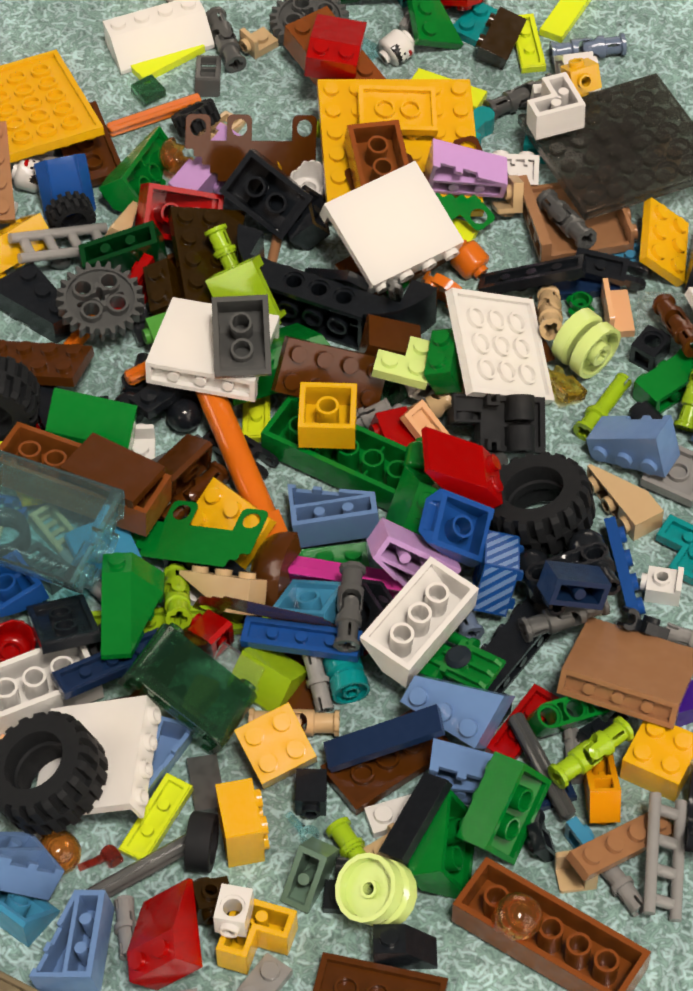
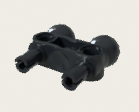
M139 353L134 366L146 361L148 354ZM123 374L121 377L122 388L114 401L129 404V398L150 383H146L145 379L130 386ZM189 391L163 410L167 412L169 425L174 430L182 433L197 428L202 418V407L195 391ZM138 411L136 424L144 419V416Z
M581 529L577 531L569 540L568 552L548 558L545 553L535 548L525 549L520 553V570L524 571L521 582L525 583L528 587L531 600L538 604H545L549 613L553 616L562 614L566 606L549 605L537 587L546 560L599 566L612 584L608 595H615L621 589L620 581L614 574L616 565L610 557L609 548L604 543L602 536L594 530Z

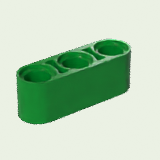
M566 696L541 704L527 717V721L535 736L540 738L563 732L568 728L589 724L598 717L601 719L611 710L600 706L598 709L593 704ZM567 708L573 712L574 717L567 712ZM541 716L546 718L548 724L542 721Z

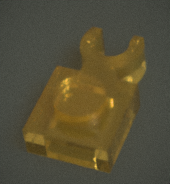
M555 365L553 371L548 368L553 393L560 401L570 403L572 401L585 400L588 391L573 375L566 376L564 369L559 365Z

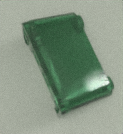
M164 623L156 630L117 683L128 692L132 687L136 690L141 689L140 696L148 695L152 701L191 730L193 738H202L203 744L200 746L202 750L209 755H215L223 749L233 735L234 730L237 729L257 699V695L254 692L256 688L248 680L243 678L240 680L185 637V632L178 625Z

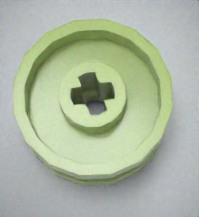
M583 308L574 313L558 331L553 341L552 355L563 364L570 365V369L583 379H588L599 373L614 356L620 343L621 334L606 321L603 322L602 317L589 308Z
M370 852L357 854L348 860L340 870L335 884V897L340 911L350 920L373 926V924H401L406 921L414 909L417 899V883L412 871L401 862Z

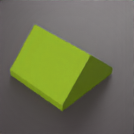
M247 647L242 650L227 687L264 711H272L287 703L307 677V672L303 665L282 652Z

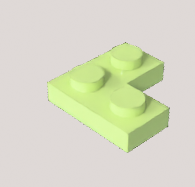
M410 336L405 356L378 349L371 376L426 390L428 381L424 376L430 341Z

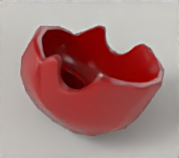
M15 619L0 623V662L35 649L36 636L30 625L22 620Z

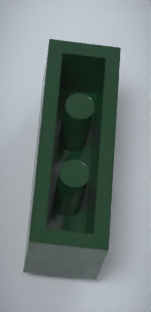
M153 220L78 245L83 269H85L86 262L91 267H95L96 262L100 261L101 267H105L109 261L111 262L112 269H115L120 264L121 272L124 273L127 270H132L134 263L139 261L144 253L154 256L155 262L168 258L164 237Z

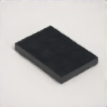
M82 594L26 607L29 621L42 654L101 642L100 630Z

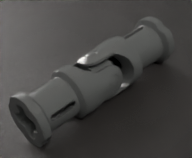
M219 6L210 8L206 12V16L211 26L212 37L215 40L218 52L225 60V69L230 73L239 72L246 67L247 62L246 58L240 53V44L233 32L232 25L226 20V11Z
M549 72L545 74L544 77L551 76L553 74ZM542 79L535 82L533 80L528 81L512 90L503 92L501 96L495 99H486L483 101V106L493 109L495 120L498 119V116L507 112L514 113L518 107H527V100H530L533 84H542Z
M553 189L544 190L538 195L536 200L539 209L546 211L548 218L553 223H556L557 227L568 238H573L578 248L589 249L595 244L597 240L595 230L588 228L585 221L565 201L560 200L558 194Z
M357 561L343 562L339 567L342 580L337 592V611L339 613L335 617V625L338 627L333 647L344 653H351L360 649L358 628L362 626L361 612L364 601L362 576L366 573V566Z
M607 599L603 610L566 606L565 611L557 616L551 615L548 609L545 608L541 610L540 614L528 618H518V626L525 642H531L537 636L546 633L552 635L570 627L584 624L587 622V619L600 614L603 616L610 614V606Z

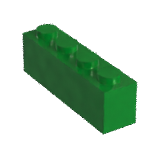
M681 348L676 355L667 361H661L656 368L647 374L643 373L638 376L634 382L632 398L641 403L648 401L661 414L680 402L693 369V357H686Z

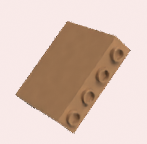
M604 163L602 176L531 186L527 175L518 176L524 182L522 214L539 262L574 256L578 248L575 245V240L568 238L557 227L556 223H553L548 218L547 212L539 209L536 199L542 191L547 189H553L558 194V198L565 201L585 221L588 228L595 230L597 240L589 250L607 254L622 253L627 250L634 251V240L638 239L637 226L631 222L630 208L624 205L623 191L618 189L616 173L611 172L608 163Z
M592 617L587 619V622L584 624L561 669L556 693L673 729L676 724L679 708L693 678V648L639 631L626 630L618 627L616 624Z

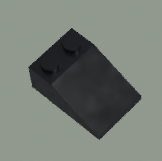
M256 149L248 151L219 191L281 240L313 199L307 191Z

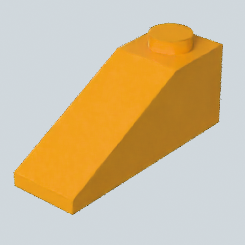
M612 754L609 757L603 756L599 764L584 774V792L589 823L607 825L618 823L621 820V787Z

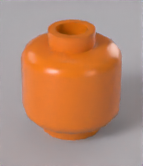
M464 240L459 249L460 253L450 260V264L464 279H470L473 276L479 279L481 274H485L488 271L486 265L489 261V255L474 240L468 242Z

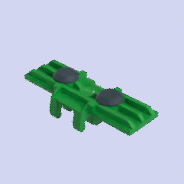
M453 632L446 641L456 646L450 647L443 644L419 673L442 680L446 677L463 685L487 690L506 664V661L480 649V640L474 637L469 639Z

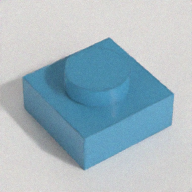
M577 816L566 821L564 837L573 849L595 839L590 827L586 824L583 825Z

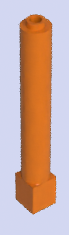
M195 392L238 494L259 510L267 511L268 516L277 522L267 538L279 532H288L279 509H275L228 397Z

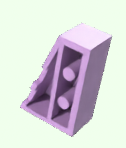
M220 122L216 126L218 132L211 139L213 141H227V126ZM232 130L235 135L241 136L240 134ZM196 157L193 161L191 159L186 161L168 182V186L221 194L219 191L226 181H218V174L211 173L210 166L203 165L202 158Z
M433 138L425 165V177L435 194H463L464 196L476 195L479 197L503 198L508 185L507 157Z
M383 517L367 538L372 558L403 587L430 556L457 574L461 571L458 561L432 548L421 535Z

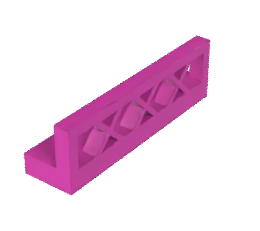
M297 556L288 567L290 581L297 579L341 582L342 574L339 572L341 563ZM366 567V573L362 576V579L382 581L393 598L403 588L384 569Z

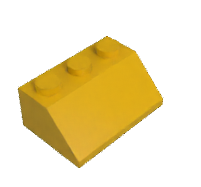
M41 213L22 216L15 220V223H10L0 229V279L7 275L5 270L13 266L14 269H17L26 264H19L17 259L18 253L24 252L19 243L10 244L8 242V234L49 229ZM43 240L31 241L35 251L48 250Z

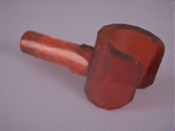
M106 845L101 850L100 855L77 865L80 872L103 862H106L110 868H114L123 862V857L114 845Z

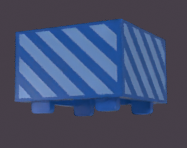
M488 531L483 563L475 566L472 575V584L479 588L474 611L506 617L508 609L514 608L515 599L512 598L516 582L522 581L524 571L520 570V553L524 550V546L520 545V536Z

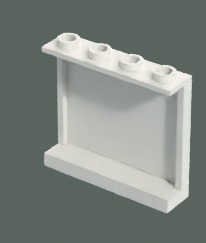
M416 161L325 203L319 214L324 223L329 221L332 223L368 283L367 292L372 294L375 292L377 294L386 292L387 279L393 280L396 276L400 278L401 283H404L420 270L423 272L431 270L442 259L449 261L455 258L460 253L459 249L464 243L463 238Z
M172 297L145 362L146 383L255 402L258 395V380L260 376L215 379L212 304ZM269 314L270 344L272 345L273 339L279 338L280 316Z
M148 695L51 708L50 711L67 713L76 720H79L105 750V757L108 760V770L105 771L108 774L106 785L101 787L103 793L100 799L95 800L92 804L94 808L91 812L83 815L132 810L139 818H144L145 807L149 802V781L153 775L154 751L157 749L158 724L161 722V710ZM62 757L49 762L39 771L36 787L46 782L55 773Z

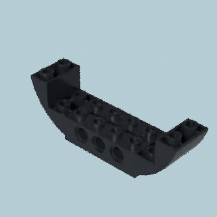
M241 224L238 225V262L241 263L260 254L264 263L260 270L279 310L285 309L287 313L280 319V325L288 326L299 323L321 333L328 341L359 351L367 314L418 324L421 326V334L436 323L437 287L412 280L401 301H393L390 298H384L362 289L359 290L344 285L341 282L332 281L313 273H307L288 265L270 261L264 255L263 231Z

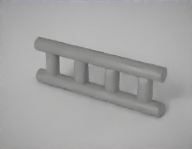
M103 222L9 233L8 242L10 244H20L24 253H18L17 259L19 264L80 257L78 245L82 243L78 236L91 235L93 240L103 237L102 233H106L108 227ZM67 237L72 247L59 248L55 239ZM43 240L48 250L35 251L31 241Z
M650 792L643 914L655 915L656 907L670 910V922H682L687 801L677 799L675 800V808L661 804L662 794L660 792ZM660 817L674 821L673 837L660 834ZM659 846L672 850V867L658 863ZM657 876L671 880L670 897L657 894Z

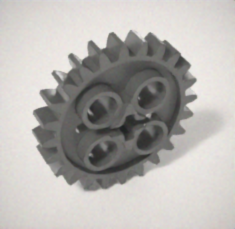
M277 0V7L273 6L272 13H270V31H273V36L278 38V43L281 44L284 42L285 25L325 6H328L332 13L340 18L349 19V11L346 10V4H341V0Z
M100 261L96 262L95 267H91L86 262L84 270L76 266L75 274L67 272V280L61 279L60 288H57L56 298L58 316L62 317L63 325L70 324V332L79 329L80 338L88 333L90 341H93L96 335H99L101 342H104L105 335H109L112 340H115V333L118 332L125 336L126 328L133 330L134 322H140V315L144 313L145 295L142 294L143 287L138 285L137 277L130 278V270L122 273L120 264L115 269H112L111 262L109 261L105 267H101Z

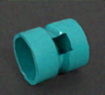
M360 655L358 663L328 658L323 659L325 675L330 678V691L336 703L348 704L357 702L368 695L370 685L363 671L364 666Z

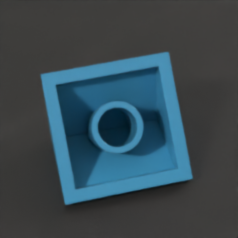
M293 579L273 607L323 617V620L330 621L331 624L335 625V617L339 613L337 611V592L341 582Z
M0 891V927L27 947L36 940L60 912V910L46 900Z

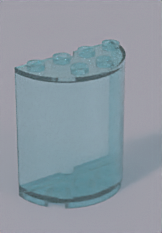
M0 450V566L77 593H83L84 588L90 590L102 576L103 554L114 553L120 535L115 533L117 521L124 518V490Z

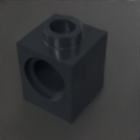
M648 324L631 344L629 362L650 372L669 354L672 336Z
M296 769V815L308 819L326 816L327 769Z

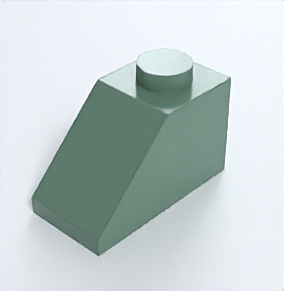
M313 836L301 843L280 901L308 914L325 886V879H329L340 849Z

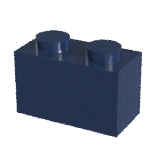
M550 560L545 561L537 583V587L549 605L603 610L612 586L599 566Z

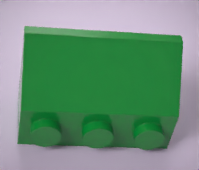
M54 387L45 431L81 444L94 432L132 451L138 406Z
M404 466L386 519L421 535L418 529L425 500L442 488L429 475Z
M495 751L485 767V774L479 787L472 795V802L468 811L460 821L456 837L514 865L529 833L527 825L534 822L552 780L527 764Z
M451 789L406 867L412 871L417 887L421 891L456 899L472 877L474 846L456 837L460 821L466 815L468 807Z

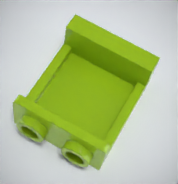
M260 254L213 274L205 280L212 297L268 294L269 314L279 315L280 319L287 314L285 309L279 310L260 270V267L264 265Z

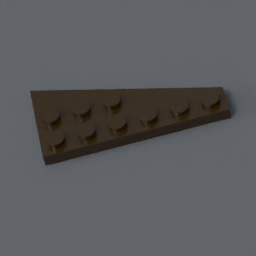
M170 206L168 218L182 299L212 304V295L205 280L213 274L224 270L220 260L214 257V248L209 237H205L204 232L226 223V231L231 243L237 247L238 225H243L246 212L240 210Z

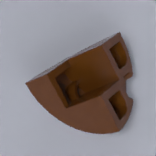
M279 532L269 536L260 545L253 558L250 572L256 573L257 579L267 580L265 605L273 606L291 582L288 567L301 552L297 532Z

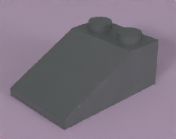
M268 294L211 297L215 379L272 376Z

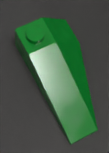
M160 126L156 127L106 177L98 188L104 199L108 201L114 210L123 212L132 201L138 203L141 184H166V181L162 178L163 172L169 169L174 146Z
M133 552L103 554L101 660L132 658L144 636L143 630L147 622L153 619L155 607L164 598L165 573Z

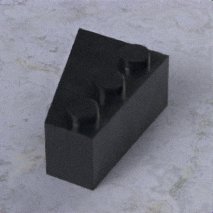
M34 262L0 279V309L10 314L12 319L22 321L29 325L31 330L56 344L71 335L70 324L63 325L62 317L58 316V307H56L57 289Z

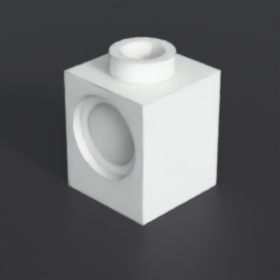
M221 884L213 916L216 933H220L227 938H236L237 936L246 938L254 907L252 888ZM230 911L240 912L236 916L227 915Z

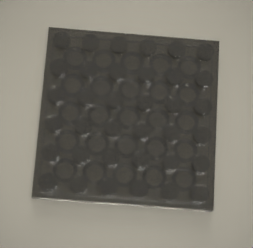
M657 73L595 91L582 97L586 106L585 125L581 129L535 140L526 124L527 112L518 115V124L584 220L642 203L650 197L655 199L693 187V121Z

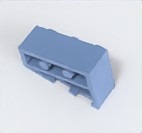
M643 415L641 419H631L630 416H601L586 438L591 458L599 462H606L663 478L667 476L680 456L672 415H664L662 419H652L650 415Z
M287 484L293 532L298 533L301 548L368 538L379 523L375 492L339 489V492L323 491L322 487L313 486L312 490L297 489L296 485Z
M414 675L400 702L414 711L437 704L441 711L444 730L474 749H486L515 696L434 677Z
M161 716L156 737L157 749L154 751L152 762L153 775L149 781V799L165 774L172 770L192 742L195 724Z
M433 738L429 774L448 780L453 785L451 790L465 805H470L472 795L479 787L485 774V767L493 754Z
M0 832V891L49 901L65 870L34 834Z
M74 890L57 922L58 928L50 942L47 941L43 948L44 955L37 968H33L29 975L37 990L101 991L114 914V906L106 890Z

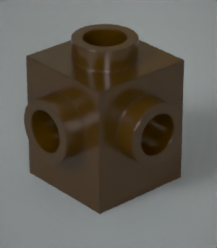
M227 876L211 879L209 877H201L193 881L198 924H214L213 916L221 884H229Z

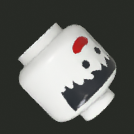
M394 29L378 42L380 50L378 56L386 65L391 63L394 66H400L414 54L415 41L406 30Z
M29 157L14 163L11 176L16 188L31 193L39 191L33 165L41 162V160Z

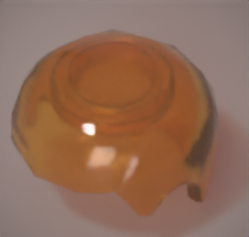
M173 137L166 139L160 149L161 163L171 175H175L188 159L194 160L193 157L183 155L182 151L185 145L176 143Z
M52 830L51 834L41 835L38 839L65 870L63 875L73 871L80 862L81 845L69 831L64 830L56 833Z
M523 892L506 894L496 903L491 915L494 930L497 933L500 932L506 935L510 941L530 939L540 930L544 919L540 904L533 897Z

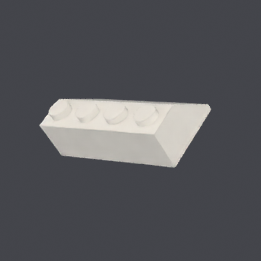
M175 0L103 21L105 43L121 75L132 72L130 65L199 45H204L205 51L215 48L207 16L200 0Z
M430 556L360 636V641L380 670L406 688L411 683L414 675H417L474 609L479 588Z

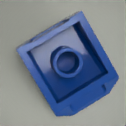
M85 153L44 160L33 165L45 219L46 206L51 205L50 201L52 199L58 200L57 195L59 194L62 197L66 196L65 192L70 191L71 195H73L74 191H78L79 194L84 193L90 199L94 211L96 210Z
M439 489L426 498L418 531L432 548L459 563L473 568L483 563L485 543L495 509L448 490Z
M17 550L0 560V618L27 610L26 607L29 605L42 603L49 599L42 582L38 577L34 576Z

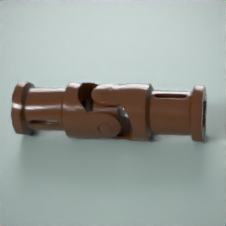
M660 294L653 301L652 309L654 313L661 316L662 324L672 335L674 341L682 346L683 354L688 358L693 357V347L690 344L693 342V324L683 309L675 305V298L671 294Z
M212 461L207 471L201 476L194 477L190 485L185 486L172 497L170 504L165 508L157 521L164 522L171 505L175 501L197 502L212 477L227 483L230 477L226 468L222 464ZM187 505L179 506L174 510L173 516L175 519L181 520L189 515L191 509Z

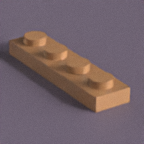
M0 121V224L15 223L16 219L6 121Z
M648 812L568 853L566 859L584 882L646 851ZM660 817V834L673 837L674 825L669 819Z

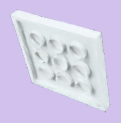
M450 288L445 291L466 396L485 397L487 394H491L492 398L495 394H500V396L531 394L534 397H545L546 405L555 401L533 299L459 288Z

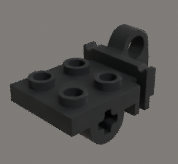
M451 394V409L447 410V425H474V443L482 445L487 451L528 454L546 452L545 397H534L531 394H511L507 396L495 394L491 398V394H487L485 397Z

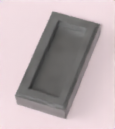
M217 754L187 758L190 784L194 788L192 796L195 811L218 813L215 784L222 782Z

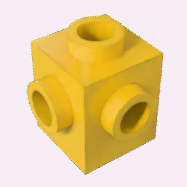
M574 58L568 61L569 64L560 66L561 73L566 72L581 97L587 96L590 91L602 88L599 64L589 58Z

